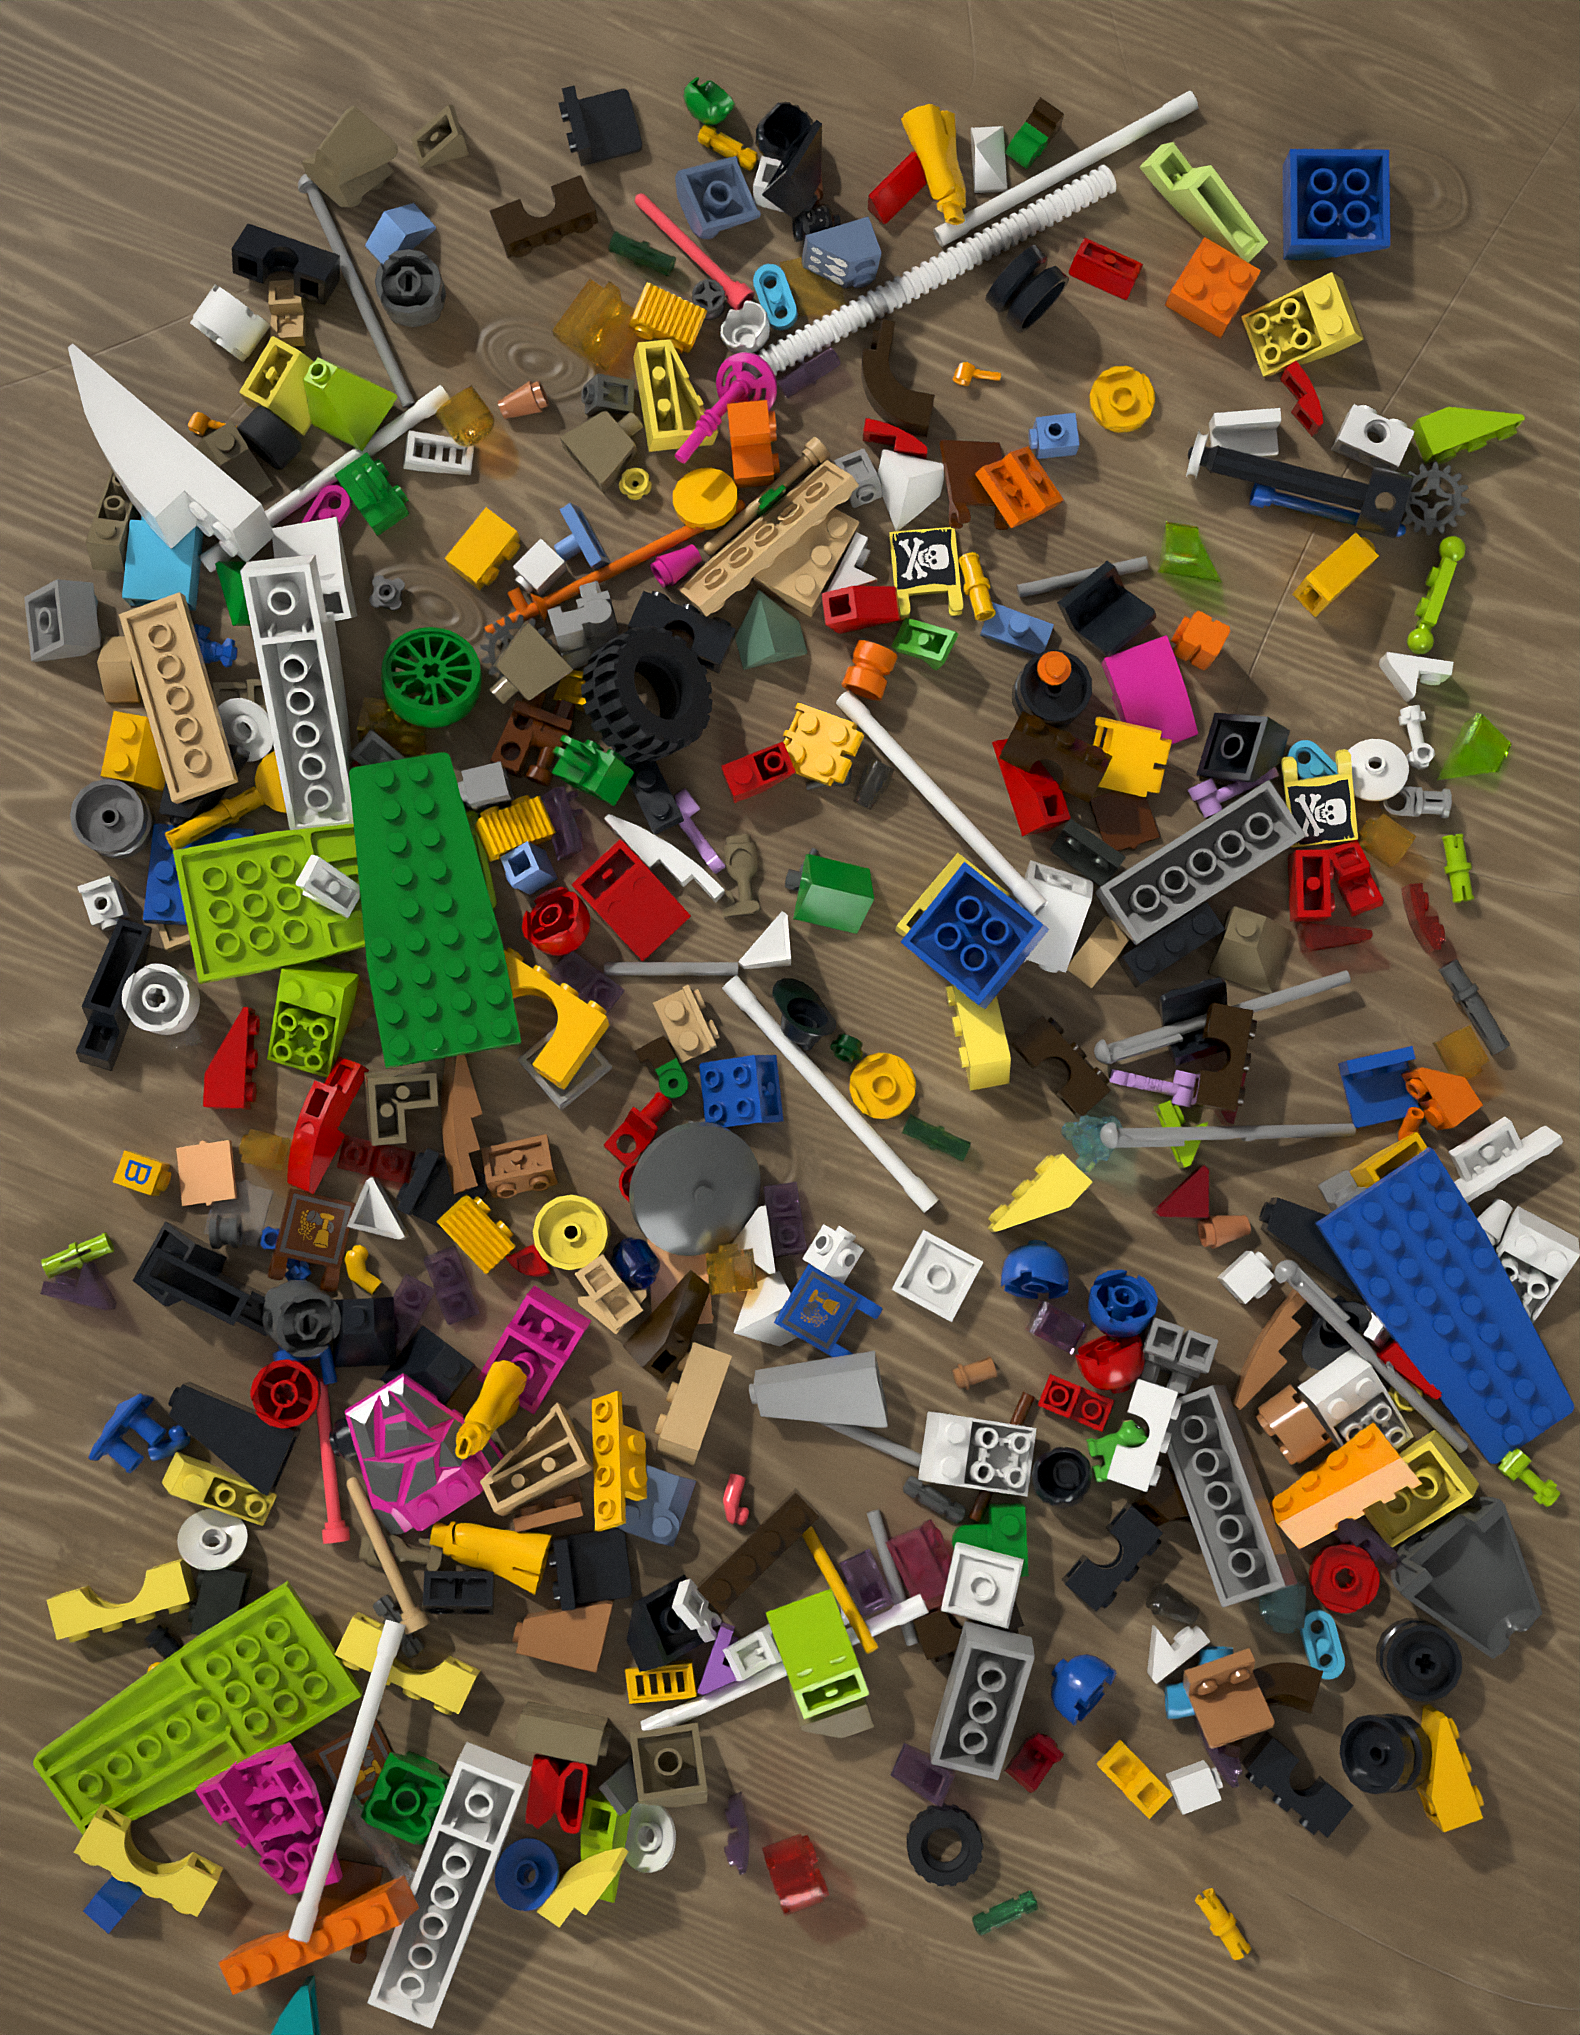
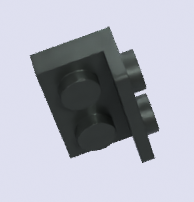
M1072 819L1068 821L1050 847L1051 853L1100 887L1108 883L1126 858Z

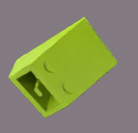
M316 961L283 967L280 973L267 1060L327 1078L336 1063L355 1003L359 974Z
M831 1588L766 1612L804 1719L870 1695Z

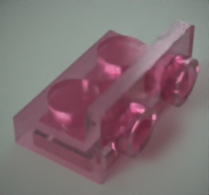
M931 1519L924 1521L919 1527L894 1536L885 1542L911 1598L921 1594L924 1601L945 1593L952 1558L949 1557L944 1546L941 1531L935 1527Z

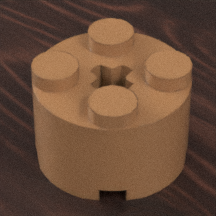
M1291 1384L1257 1408L1259 1413L1255 1415L1256 1419L1270 1437L1277 1434L1280 1440L1275 1444L1291 1465L1296 1461L1301 1464L1332 1441L1327 1431Z

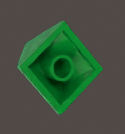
M806 854L793 920L857 934L874 901L870 869Z

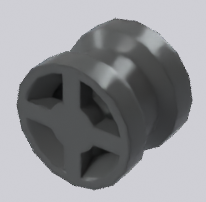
M712 279L702 280L695 285L692 291L693 303L707 310L704 320L717 319L723 314L725 309V292L723 287Z
M232 1214L229 1218H222L220 1215H212L210 1217L209 1241L212 1249H220L223 1245L241 1248L243 1243V1222L240 1214Z

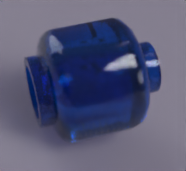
M631 1237L620 1241L612 1251L610 1264L627 1287L646 1288L653 1284L660 1270V1260L650 1245L644 1239H634Z

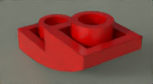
M1050 1374L1038 1406L1104 1432L1116 1401Z

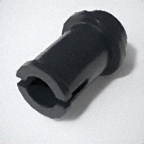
M159 1624L144 1640L149 1644L147 1646L148 1649L152 1647L164 1659H167L182 1648V1646L167 1632L169 1630L168 1627L164 1629Z

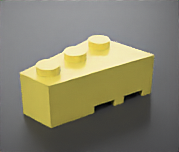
M670 339L638 342L633 358L648 450L652 452L680 449L695 430L697 420H700L701 415H704V403L700 396H697L689 380V375ZM718 430L713 431L710 437L706 436L699 446L713 445Z
M953 984L945 987L948 1006H954L956 1017H952L955 1037L960 1036L962 1047L958 1048L961 1067H966L970 1091L1009 1084L1011 1057L997 995L988 1007L984 1009Z

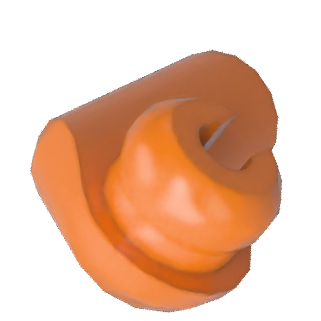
M1417 1107L1408 1109L1398 1131L1399 1141L1415 1132H1418L1420 1135L1419 1127L1424 1118V1112Z

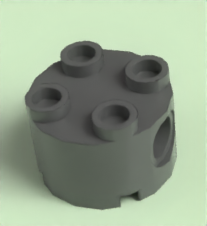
M411 249L395 251L388 256L389 259L384 264H380L375 277L377 295L391 321L403 326L418 327L436 322L444 308L446 299L445 286L438 267L421 251Z
M291 1280L278 1287L271 1288L265 1295L261 1317L264 1330L274 1342L296 1357H312L326 1350L329 1347L327 1343L330 1342L332 1337L334 1339L337 1337L341 1324L339 1307L315 1284L306 1280Z

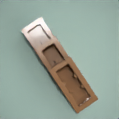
M465 1054L445 1058L441 1090V1127L445 1160L453 1194L478 1186L469 1155L480 1150L471 1120L482 1115V1110Z
M1295 1289L1288 1294L1274 1311L1257 1337L1241 1369L1231 1398L1233 1407L1241 1410L1288 1362L1278 1351L1301 1328L1292 1316L1307 1302Z

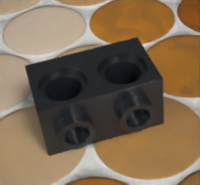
M424 1571V1612L427 1614L493 1615L494 1572Z

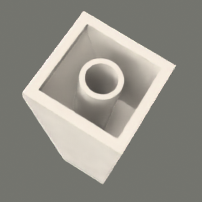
M1030 860L1024 879L1029 881L1048 901L1047 907L1034 917L1043 923L1049 931L1024 962L1029 960L1038 963L1041 969L1048 972L1057 973L1059 970L1066 973L1092 901L1093 881ZM1017 899L1016 903L1029 912Z

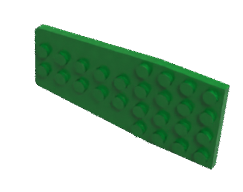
M446 752L352 768L349 771L367 969L386 1069L521 1044L503 943L450 755Z

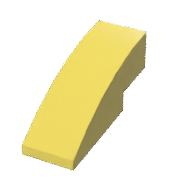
M623 1847L608 1850L588 1857L571 1867L559 1877L556 1889L545 1903L538 1908L537 1913L559 1928L574 1908L587 1915L616 1876L629 1851Z

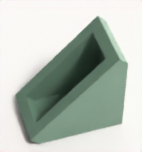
M758 590L735 637L743 670L807 654L799 621Z

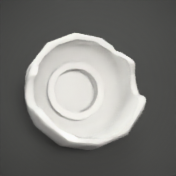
M745 301L744 306L739 310L730 309L726 320L721 325V339L728 350L733 353L757 352L769 339L770 322L768 315L761 304L752 301Z

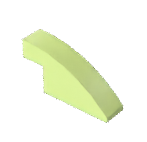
M1174 142L1161 144L1139 167L1164 198L1195 229L1239 258L1249 263L1268 243L1211 165L1192 168Z

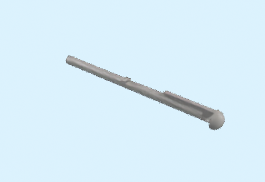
M304 174L298 181V190L300 193H308L313 209L333 253L340 255V269L403 408H409L415 404V401L326 203L318 190L319 187Z
M1345 970L1232 1006L1254 1010L1253 1013L1351 983L1348 971ZM1206 1014L1110 1044H1106L1105 1040L1102 1039L1095 1045L1094 1055L1100 1063L1111 1064L1183 1041L1181 1035L1204 1028Z
M1110 1122L1102 1127L1100 1139L1106 1147L1113 1149L1127 1147L1185 1146L1184 1141L1241 1138L1242 1141H1253L1255 1139L1354 1137L1356 1129L1353 1123L1117 1128L1114 1122Z
M1284 1260L1276 1266L1274 1274L1278 1283L1287 1281L1459 1453L1467 1449L1469 1443L1394 1370L1393 1365L1389 1361L1385 1364L1378 1358L1372 1347L1346 1322L1350 1319V1316L1296 1262Z

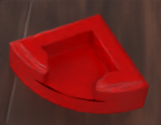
M535 1244L506 1256L510 1265L525 1275L538 1277L551 1274L546 1261L538 1252Z

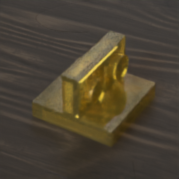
M589 279L552 329V333L604 371H607L634 334L635 328L628 326L635 309L622 301L620 288L610 281L603 288L592 279Z

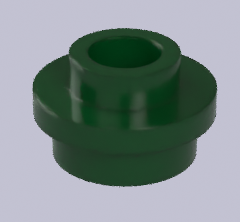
M839 1034L837 1039L833 1040L830 1045L831 1050L835 1052L834 1056L843 1062L852 1063L853 1060H860L863 1056V1051L861 1050L863 1043L850 1035Z

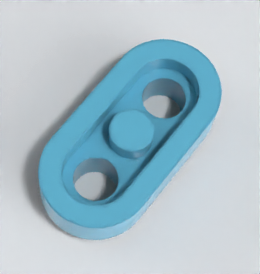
M765 264L755 272L753 284L760 304L768 315L770 326L776 330H787L795 324L798 310L783 270L775 264ZM775 280L777 283L774 288L769 289L765 287L768 281ZM778 311H787L786 317L782 319L777 318L776 314Z
M1299 741L1287 753V757L1292 756L1296 760L1297 775L1300 779L1338 774L1336 763L1312 741ZM1305 752L1309 755L1310 760L1307 764H1301L1298 761L1299 753Z
M1321 1609L1308 1610L1302 1615L1299 1622V1630L1308 1664L1310 1667L1322 1670L1323 1679H1334L1342 1673L1345 1666V1658L1335 1621L1328 1613ZM1319 1620L1321 1622V1629L1317 1632H1312V1622ZM1324 1654L1330 1655V1662L1327 1665L1320 1664V1657Z

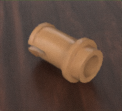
M991 1356L962 1366L961 1363L957 1364L958 1368L952 1370L958 1389L965 1388V1390H969L970 1385L998 1377Z

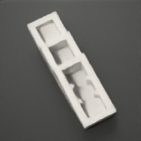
M608 814L604 818L606 824L639 857L651 872L659 864H662L682 887L694 879L715 903L725 895V890L702 867L670 843L642 827Z
M845 1584L846 1589L848 1590L851 1598L853 1599L856 1607L858 1608L862 1616V1611L853 1595V1592L849 1584ZM834 1595L844 1625H847L849 1621ZM770 1624L723 1649L737 1682L744 1681L767 1666L782 1661Z

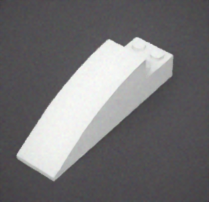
M74 344L68 347L87 420L117 479L132 504L150 528L172 549L193 528L198 526L207 536L210 537L214 534L221 540L219 544L230 556L234 557L237 554L247 563L275 536L262 504Z
M316 555L247 562L240 572L290 830L353 824L349 771L353 768V759L349 755L352 747L334 614L333 611L326 612Z
M466 1742L457 1760L410 1887L419 1909L401 1925L395 1927L368 2004L428 2028H433L532 1767Z

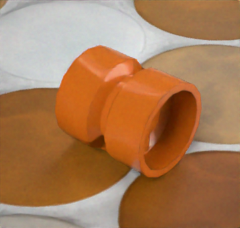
M859 640L852 654V661L855 665L847 667L841 685L858 696L880 701L888 684L884 676L889 675L893 671L898 656L884 646Z

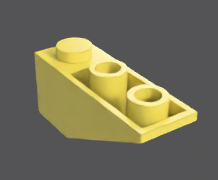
M175 1452L162 1481L166 1490L173 1496L261 1526L264 1525L277 1497L276 1493L268 1496L262 1494L245 1479L208 1462L179 1452Z

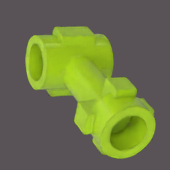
M1515 1448L1513 1452L1509 1451L1500 1461L1501 1464L1498 1470L1513 1482L1519 1477L1535 1492L1532 1498L1538 1504L1543 1503L1546 1507H1549L1560 1496V1491L1556 1489L1557 1485L1551 1479L1544 1482L1527 1467L1531 1463V1459L1518 1448Z

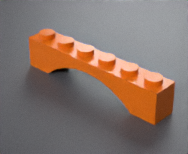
M405 1876L380 1885L349 1903L316 1918L309 1942H302L288 1937L290 1929L279 1933L266 1934L238 1946L218 1964L232 1994L235 1995L397 1927L419 1909V1906Z

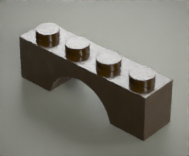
M1168 1468L1160 1471L1156 1486L1149 1485L1147 1492L1141 1490L1131 1504L1156 1527L1170 1521L1185 1522L1193 1526L1175 1473Z
M795 1488L735 1551L723 1559L698 1584L697 1590L722 1614L820 1517L819 1512Z

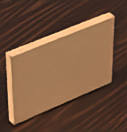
M647 1239L652 1312L690 1270L710 1284L708 1253L696 1256L676 1255L664 1251ZM711 1290L697 1324L713 1323Z

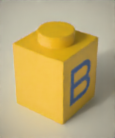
M124 1150L113 1183L150 1196H159L160 1192H164L169 1185L171 1172H168L171 1164L134 1151Z

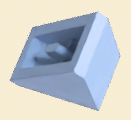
M414 203L384 211L365 246L380 264H384L389 259L388 256L395 251L413 250L436 230V227Z

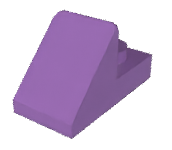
M721 1622L697 1693L705 1695L736 1680L728 1660L724 1659L725 1654L723 1652V1649L736 1643L738 1637L732 1636L734 1632L733 1625Z

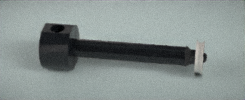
M1200 429L1194 447H1190L1187 456L1190 461L1186 477L1192 474L1197 478L1200 466H1203L1210 473L1357 509L1360 512L1355 529L1394 539L1398 532L1413 482L1412 475L1377 466L1373 467L1367 484L1219 445L1211 448L1206 446L1209 433L1202 435ZM1383 492L1390 494L1393 498V506L1386 512L1379 511L1375 505L1377 496Z

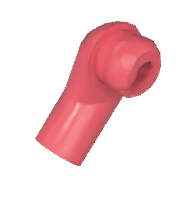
M730 1474L723 1496L726 1520L732 1525L737 1523L744 1526L747 1522L749 1509L739 1507L746 1478L737 1474Z

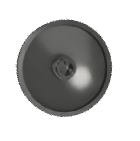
M693 1122L672 1128L648 1146L635 1166L629 1189V1202L633 1218L641 1232L664 1251L683 1256H696L712 1252L734 1239L752 1217L760 1194L759 1166L754 1153L745 1141L721 1125L708 1122Z

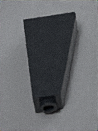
M1278 1197L1271 1198L1270 1203H1264L1259 1216V1221L1263 1222L1261 1226L1263 1232L1355 1299L1366 1303L1315 1224L1327 1215Z
M192 1382L182 1384L181 1388L176 1387L168 1403L172 1407L168 1416L259 1492L267 1496L274 1493L301 1429L295 1426L284 1429L270 1426L258 1417L255 1409Z

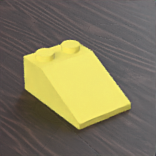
M1436 1430L1428 1433L1399 1453L1422 1484L1412 1490L1407 1485L1394 1492L1396 1494L1395 1499L1385 1504L1379 1500L1364 1508L1365 1516L1390 1549L1471 1499L1478 1488V1481L1449 1443Z

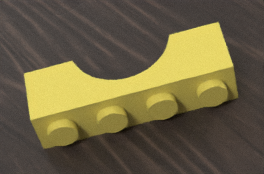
M182 1558L147 1570L144 1585L138 1596L131 1602L116 1604L105 1601L90 1586H85L57 1594L47 1599V1604L56 1639L68 1637L71 1643L90 1637L89 1631L101 1627L102 1632L106 1633L122 1628V1621L135 1618L136 1623H141L156 1618L155 1612L168 1608V1612L171 1614L188 1609V1602L197 1598L198 1595L190 1565Z
M357 1612L352 1617L335 1656L342 1658L343 1665L350 1669L359 1671L362 1668L372 1672L384 1624ZM449 1656L444 1662L430 1669L408 1667L395 1657L386 1685H390L392 1682L402 1687V1692L410 1698L421 1700L423 1697L433 1702V1707L436 1710L447 1715H452L453 1712L459 1715L481 1670L452 1656Z
M101 1803L74 1853L80 1855V1858L85 1863L92 1866L99 1865L110 1871L117 1880L122 1882L129 1881L141 1887L146 1895L152 1898L160 1897L171 1903L178 1912L198 1917L217 1884L223 1867L194 1852L172 1863H158L146 1858L138 1851L132 1840V1819Z

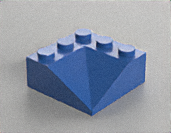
M1289 150L1283 163V260H1321L1388 249L1390 247L1389 150Z
M964 862L901 940V943L977 1005L986 1009L1049 929Z

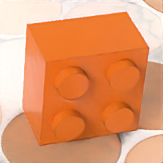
M1204 237L1170 291L1165 306L1221 339L1253 288L1261 270Z

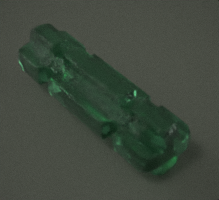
M1026 1891L1018 1895L1019 1899L1017 1900L1013 1897L990 1908L987 1914L983 1911L973 1916L972 1922L976 1932L982 1936L991 1932L994 1926L1000 1928L1021 1918V1914L1024 1912L1028 1915L1036 1911L1039 1907L1033 1892Z

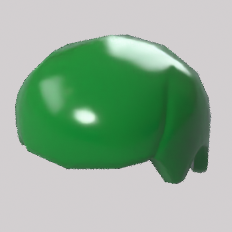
M696 77L684 89L683 98L691 116L707 125H716L730 114L735 107V103L715 82L709 80L702 85H698L699 78Z

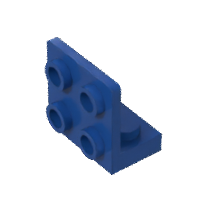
M1413 1046L1338 1063L1352 1123L1355 1128L1403 1118L1406 1116L1409 1108H1419L1417 1099L1409 1094L1406 1089V1082L1401 1076L1403 1072L1410 1070L1408 1061L1416 1059Z
M750 1055L700 1063L699 1069L705 1122L718 1124L726 1128L784 1121L776 1055Z

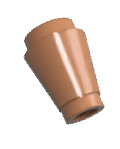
M528 381L503 399L498 400V406L506 420L508 418L543 412V408L549 406V401L540 381L534 383Z
M1209 1215V1218L1198 1221L1197 1231L1201 1244L1204 1247L1210 1246L1214 1249L1249 1235L1251 1227L1246 1215Z

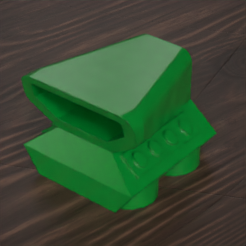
M408 1751L405 1755L390 1752L360 1817L368 1825L412 1844L424 1845L437 1817L451 1778L438 1770V1763L411 1751Z

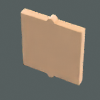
M231 1140L212 1143L200 1141L199 1145L176 1148L182 1206L204 1203L212 1206L214 1202L237 1199Z

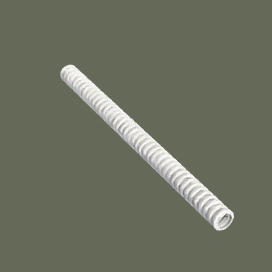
M1099 166L1098 171L1095 169L1090 171L1089 176L1086 174L1082 175L1080 181L1075 179L1071 185H1064L1063 190H1055L1054 195L1047 194L1045 200L1042 198L1038 199L1036 205L1033 203L1029 204L1027 210L1021 208L1018 214H1010L1009 219H1001V224L997 222L992 224V229L987 227L983 229L982 234L980 232L975 233L974 238H966L964 244L959 242L956 244V248L949 247L947 253L940 252L938 258L935 256L931 257L929 263L923 261L920 265L921 267H912V272H903V277H894V282L889 280L885 282L884 287L881 285L877 286L875 292L872 290L868 291L867 296H859L857 302L851 300L849 306H840V311H831V316L826 314L822 316L821 321L818 319L814 320L812 326L809 324L805 325V330H796V335L789 334L786 336V340L779 339L777 345H768V350L764 348L759 350L760 354L758 356L769 364L776 376L777 371H785L787 365L793 367L795 361H804V356H813V351H822V346L828 348L831 346L832 341L835 343L839 342L841 336L843 338L848 337V332H857L859 326L865 328L867 322L874 323L875 318H883L885 312L890 314L893 312V308H902V303H911V298H920V293L927 294L930 288L933 290L937 289L939 283L944 285L947 283L948 278L950 280L955 279L957 273L962 275L965 273V269L972 270L974 264L977 266L981 265L983 259L986 261L990 260L992 254L998 256L1001 250H1009V245H1018V240L1023 242L1027 240L1028 235L1030 237L1036 235L1037 230L1042 232L1045 230V226H1053L1054 221H1062L1063 216L1066 218L1070 217L1072 211L1075 213L1079 212L1081 206L1086 208L1090 202H1097L1098 197H1107V192L1110 194L1116 192V180L1113 173L1107 166ZM744 362V371L752 373L756 379L762 376L756 367Z

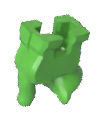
M1126 1420L1117 1433L1108 1434L1100 1439H1086L1089 1455L1091 1457L1103 1456L1104 1458L1101 1466H1092L1096 1483L1109 1480L1107 1475L1117 1444L1136 1448L1147 1441L1148 1437L1143 1427L1137 1425L1133 1420Z

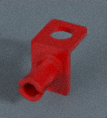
M657 1092L641 1111L633 1107L625 1121L604 1143V1148L625 1166L633 1163L655 1137L659 1130L656 1124L672 1108L671 1101L662 1093ZM624 1135L632 1137L636 1144L635 1150L631 1153L621 1152L617 1148L618 1138Z

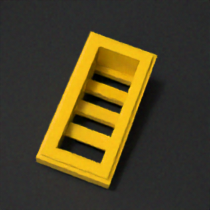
M693 1659L670 1662L665 1666L639 1672L638 1667L625 1668L629 1704L697 1697ZM683 1671L685 1688L678 1689L676 1672ZM663 1673H669L671 1690H665ZM649 1674H656L658 1692L651 1691ZM636 1676H643L644 1694H638Z

